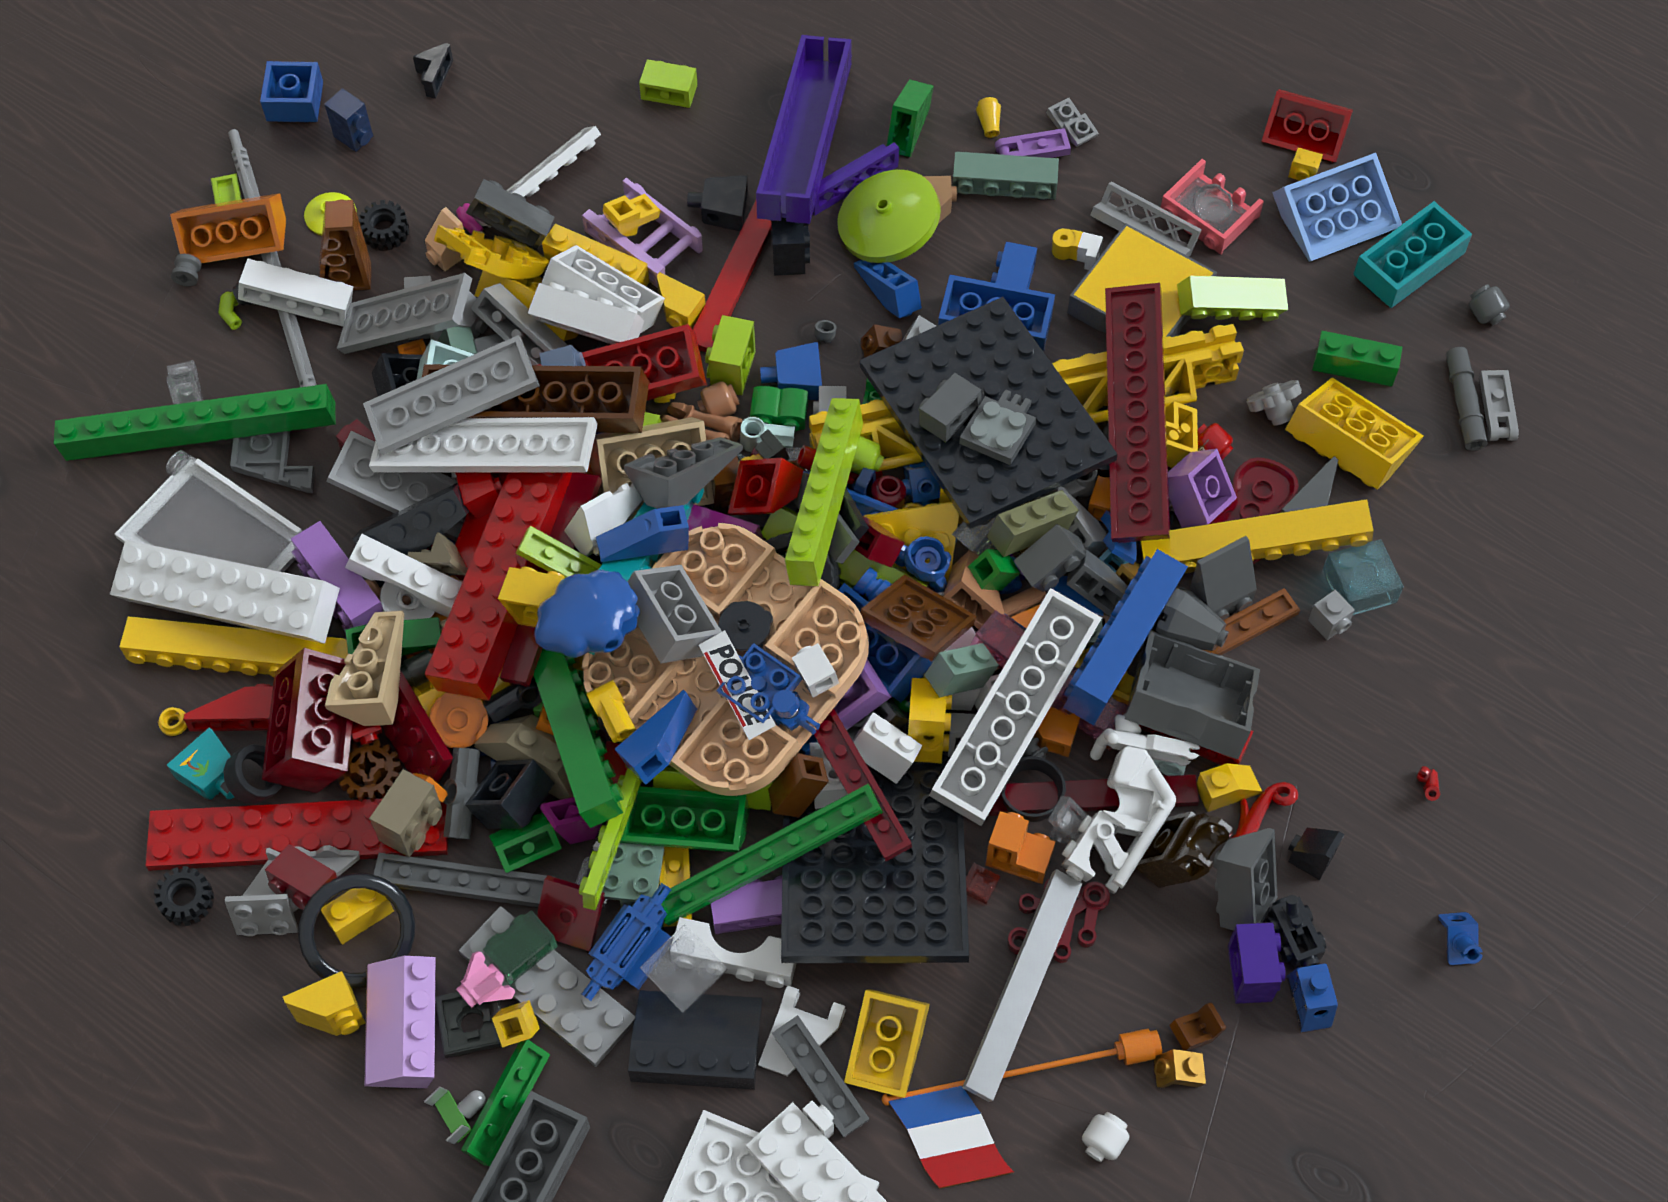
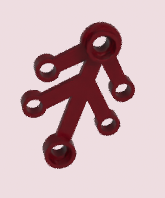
M1049 879L1044 884L1043 892L1045 891ZM1089 882L1080 888L1076 898L1078 900L1073 905L1053 954L1055 961L1064 963L1069 960L1071 955V947L1069 945L1075 916L1086 910L1084 927L1080 929L1077 940L1082 947L1088 948L1094 945L1098 911L1105 909L1110 901V892L1104 884ZM1025 893L1020 897L1018 907L1021 912L1031 914L1037 910L1041 899L1036 898L1033 894ZM1097 894L1100 900L1092 901L1089 896ZM1030 900L1033 906L1025 907L1022 902ZM1023 927L1014 928L1008 936V947L1015 954L1019 953L1021 947H1017L1014 941L1017 939L1024 941L1028 931ZM1088 933L1092 936V940L1085 941L1081 935ZM1060 948L1065 949L1067 955L1059 956L1056 951Z

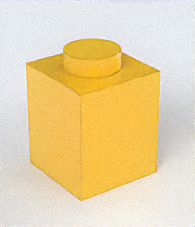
M530 1000L502 1008L492 1017L502 1047L530 1039L540 1029Z

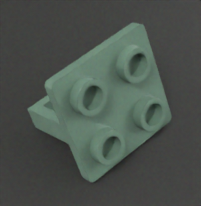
M620 843L602 891L605 893L604 899L620 900L622 908L624 904L632 907L640 895L652 897L659 887L664 846Z

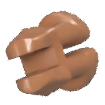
M672 402L667 408V411L672 416L663 415L661 417V423L690 417L703 420L704 426L718 431L714 432L705 429L706 441L722 437L737 442L740 438V427L743 422L739 417H722L702 413L696 410L693 405L687 406L685 403Z

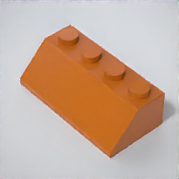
M280 193L186 208L170 214L180 254L193 255L201 263L282 251L284 249L286 216Z

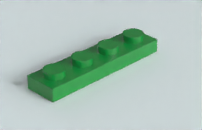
M528 1039L518 1043L461 1149L462 1152L484 1166H491L526 1098L550 1056L549 1053Z

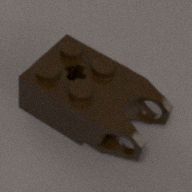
M1189 811L1167 817L1136 866V869L1159 888L1197 880L1211 870L1212 861L1209 860L1211 855L1222 843L1227 842L1233 828L1221 818L1208 816L1205 813L1196 815Z

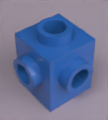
M924 462L903 466L905 479L902 482L906 487V496L913 503L917 502L921 505L933 503V499L940 498L941 486Z

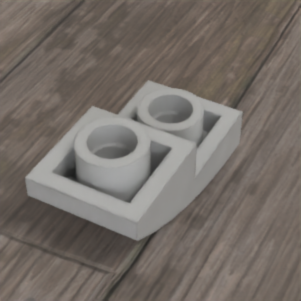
M1069 97L1049 107L1046 112L1058 129L1065 128L1068 140L1076 147L1099 134L1085 113L1081 115Z

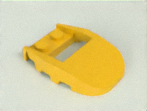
M438 225L434 238L435 242L445 245L450 250L461 253L460 257L464 259V263L499 277L510 279L535 278L545 271L549 263L546 257L529 246L496 235L494 240L484 238L485 234L480 231L473 230L472 235H467L462 228L454 227V229H449Z

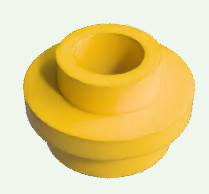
M174 707L165 709L158 721L161 731L168 736H176L183 733L187 728L183 720L185 712ZM179 720L177 724L170 726L172 721Z

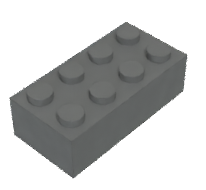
M530 1091L471 1202H552L590 1129L587 1117Z

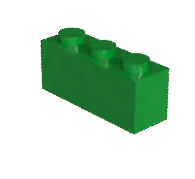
M1321 331L1312 370L1393 386L1399 370L1402 346Z

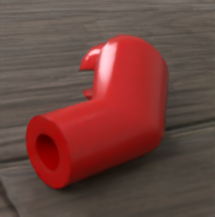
M1426 766L1421 767L1416 778L1418 781L1424 782L1423 788L1426 798L1430 801H1435L1440 797L1438 773L1433 768L1430 770Z

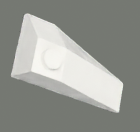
M627 483L621 485L613 494L610 491L605 492L580 506L564 531L581 554L588 557L594 553L598 556L596 536L624 524L643 499L633 483L630 486Z

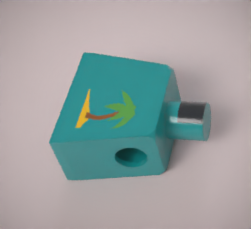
M209 727L167 764V767L175 779L207 800L213 799L219 792L227 799L234 798L224 781V767L226 761L231 756Z

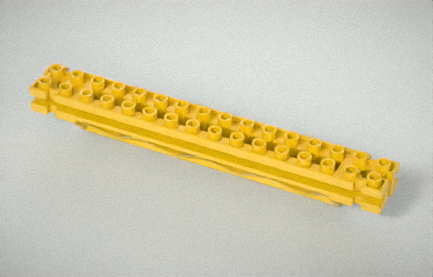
M1234 324L1214 326L1206 334H1203L1202 331H1190L1180 336L1163 337L1166 408L1173 401L1181 404L1196 402V389L1205 387L1206 383L1215 382V385L1236 380L1239 371L1237 363H1241L1244 350L1241 342H1235L1237 332ZM1107 351L1097 354L1088 353L1069 360L1060 359L1052 363L1095 423L1108 421V410L1096 412L1103 406H1108ZM1177 390H1179V393H1180V394L1172 395V394H1174ZM876 399L860 405L863 419L860 436L880 444V455L890 457L883 459L879 471L924 462L882 400ZM821 411L809 416L811 448L817 449L827 411Z

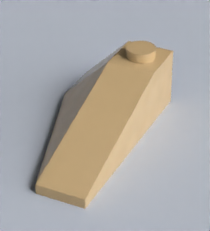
M403 611L375 612L358 638L360 641L353 654L347 655L344 660L346 665L340 675L335 674L330 682L325 703L327 710L363 726L393 724L399 694L404 626Z

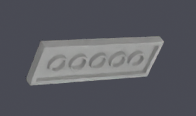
M466 273L350 303L337 349L343 354L460 326L472 278Z
M517 335L363 403L378 448L382 454H386L540 385L521 337Z
M353 431L350 432L326 481L393 513L458 483L457 480L440 472H373L369 464L375 442ZM466 516L443 536L456 542Z
M501 906L459 950L460 955L467 961H470L472 953L482 952L485 957L484 963L488 967L493 963L500 973L504 975L502 986L509 985L515 990L513 999L518 1003L530 1000L535 1017L595 1067L598 1066L634 1025L635 1016L601 988L592 999V1002L581 995L591 980Z

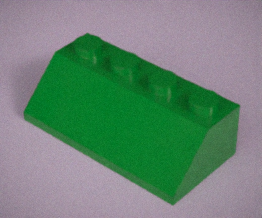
M639 786L638 794L620 843L738 853L745 840L750 810L747 796H725L705 791Z

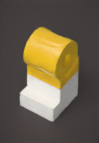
M1058 229L1054 232L1052 238V254L1060 260L1072 259L1084 262V269L1090 270L1100 257L1103 237L1077 230Z

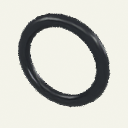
M368 873L348 874L326 883L311 896L303 909L299 922L298 940L301 953L308 966L320 978L325 979L341 971L329 965L321 957L314 940V925L322 907L332 897L346 890L362 888L373 890L385 896L393 904L400 921V937L395 950L388 959L409 955L415 939L416 922L412 906L405 894L395 884L380 876ZM342 971L351 988L367 987V971L362 973Z

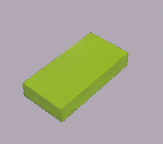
M237 173L211 178L215 204L242 199Z

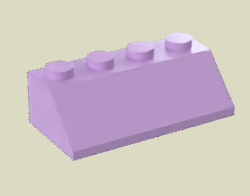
M401 956L368 964L364 1086L428 1088L434 1079L435 957Z

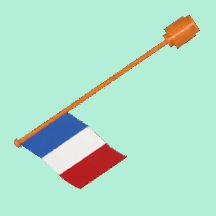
M1148 1028L1119 1034V1041L1114 1042V1049L1005 1071L1003 1078L1116 1055L1117 1059L1123 1060L1125 1065L1154 1060L1156 1056L1162 1055L1161 1041L1157 1030L1150 1031ZM965 1080L910 1091L906 1093L905 1098L894 1095L887 1096L886 1093L882 1096V1103L886 1106L891 1105L907 1129L923 1168L939 1189L1014 1173L998 1152L980 1111L964 1088H962Z

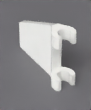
M788 985L758 1064L760 1067L787 1077L796 1068L772 1033L798 1015L815 1041L821 1046L839 1029L846 1012L844 1005L835 1002L831 1007L828 1020L796 1009L795 1006L800 996L799 989Z

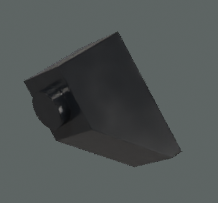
M1307 827L1302 837L1296 834L1288 848L1292 852L1288 862L1320 880L1345 834L1340 831Z

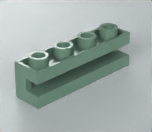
M955 152L953 186H956L957 193L1012 196L1015 198L1027 197L1042 200L1056 199L1059 158Z

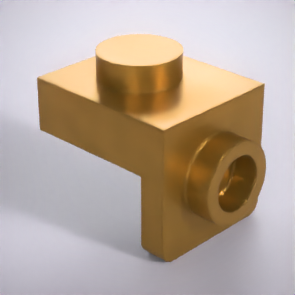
M1172 1049L1156 1056L1154 1059L1157 1087L1165 1088L1172 1084L1200 1087L1206 1084L1202 1053Z

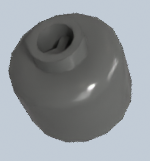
M1487 284L1470 295L1472 299L1469 302V308L1479 323L1486 324L1490 322L1494 326L1507 317L1505 312L1509 309L1510 304L1499 287H1490Z

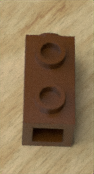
M798 753L793 757L768 788L773 813L798 818L804 813L829 782L823 758Z

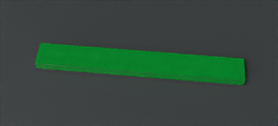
M866 784L670 888L672 891L661 904L667 913L664 918L665 924L669 926L679 921V917L684 918L883 813L871 786Z

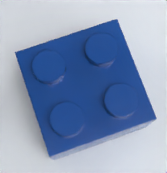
M267 61L260 100L266 121H318L323 88V79L318 62Z

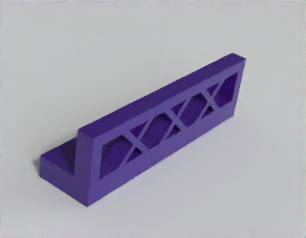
M894 142L887 147L882 144L823 178L813 214L817 215L846 198L865 179L897 168L899 163V147Z

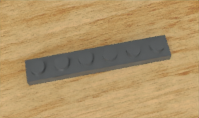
M386 853L378 854L373 874L390 881L401 889L539 907L544 879L547 877L546 875L517 871L505 873L502 869Z

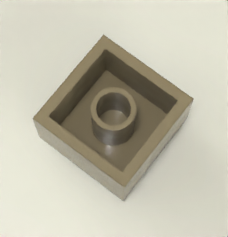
M403 769L369 819L380 842L410 857L414 850H419L426 838L425 834L430 826L436 825L441 818L442 806L434 785Z

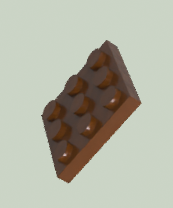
M905 574L860 611L863 621L869 624V626L878 629L893 638L897 643L905 645L918 653L919 656L933 661L939 652L945 651L974 626L977 618L976 615Z

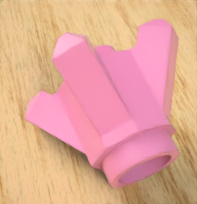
M480 951L472 953L464 979L460 981L461 985L456 988L471 1008L477 1003L481 1005L483 1002L512 999L515 994V990L511 986H502L504 975L500 973L493 963L487 967L484 963L485 957Z

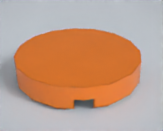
M444 693L436 699L429 714L431 722L448 748H467L475 744L482 734L486 732L489 719L480 699L451 693Z

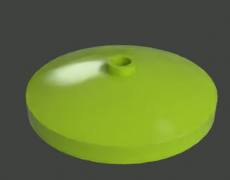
M889 170L875 174L858 184L845 198L838 214L837 225L839 235L846 248L861 260L882 263L903 259L919 250L933 235L940 219V201L932 184L918 173L908 170Z

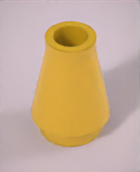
M983 98L978 101L976 112L983 127L985 137L994 138L1000 134L1001 105L996 98Z

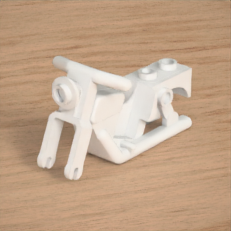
M1125 714L1115 716L1116 731L1109 728L1106 729L1097 738L1090 752L1091 758L1098 760L1101 758L1107 745L1113 749L1120 750L1116 755L1107 781V785L1110 788H1114L1118 794V810L1116 812L1099 811L1092 817L1087 815L1078 828L1082 832L1076 842L1071 840L1064 849L1062 855L1066 858L1061 865L1067 869L1066 873L1070 877L1080 882L1082 880L1087 882L1096 874L1092 870L1089 861L1091 847H1095L1105 864L1106 872L1111 875L1105 887L1113 894L1116 893L1119 887L1122 889L1176 803L1174 792L1152 759L1186 766L1191 762L1188 760L1196 759L1199 756L1196 753H1191L1189 748L1192 750L1200 749L1199 745L1159 735H1140L1142 730L1139 724L1124 719ZM1121 833L1135 836L1126 852H1123L1114 834Z

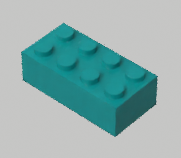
M1433 201L1361 254L1353 275L1386 305L1393 308L1462 256L1467 250L1472 233Z

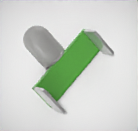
M439 1086L424 1102L431 1106L435 1104L452 1133L446 1141L455 1144L456 1142L459 1143L472 1130L465 1117L470 1119L484 1106L486 1098L484 1093L474 1090L457 1105L449 1090Z

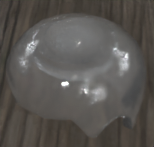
M1219 184L1204 185L1196 191L1193 198L1194 214L1213 227L1221 226L1227 222L1234 210L1231 195L1223 190Z

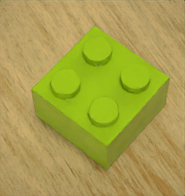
M722 315L720 324L715 325L713 329V346L708 347L705 363H708L706 377L710 378L711 385L720 381L725 382L727 386L731 384L736 395L742 396L756 352L754 321Z

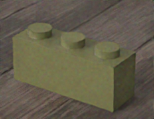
M1063 490L998 514L987 537L1001 555L1005 557L1032 546L1056 524L1069 530L1079 510Z

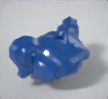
M925 536L915 539L909 546L903 545L894 563L901 567L905 566L907 571L918 580L929 582V586L935 592H944L947 585L944 575L950 566L951 555L949 552L944 551L943 544L936 538Z

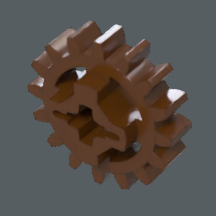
M376 740L373 746L366 744L361 748L353 744L354 751L352 753L349 752L348 770L338 778L341 781L339 783L343 791L347 790L350 799L357 795L358 800L361 802L366 797H369L371 802H374L376 796L379 795L381 798H384L385 792L391 788L393 782L399 776L398 772L403 770L401 763L398 762L400 760L396 752L392 753L389 744L382 748L379 740Z

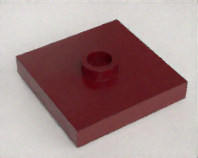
M548 875L544 879L533 933L591 951L594 946L605 893H601L596 910L584 908L583 895L579 894L580 885Z

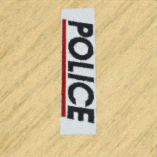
M724 630L699 644L719 685L726 682L722 687L723 692L763 719L769 711L757 712L751 706V697L758 693V691L752 688V680L726 631ZM740 676L744 679L746 689L741 695H733L729 692L727 682L730 678ZM733 682L731 689L739 690L742 682ZM759 697L755 700V706L761 707L764 705L762 698ZM727 698L749 740L776 726L771 715L762 723Z

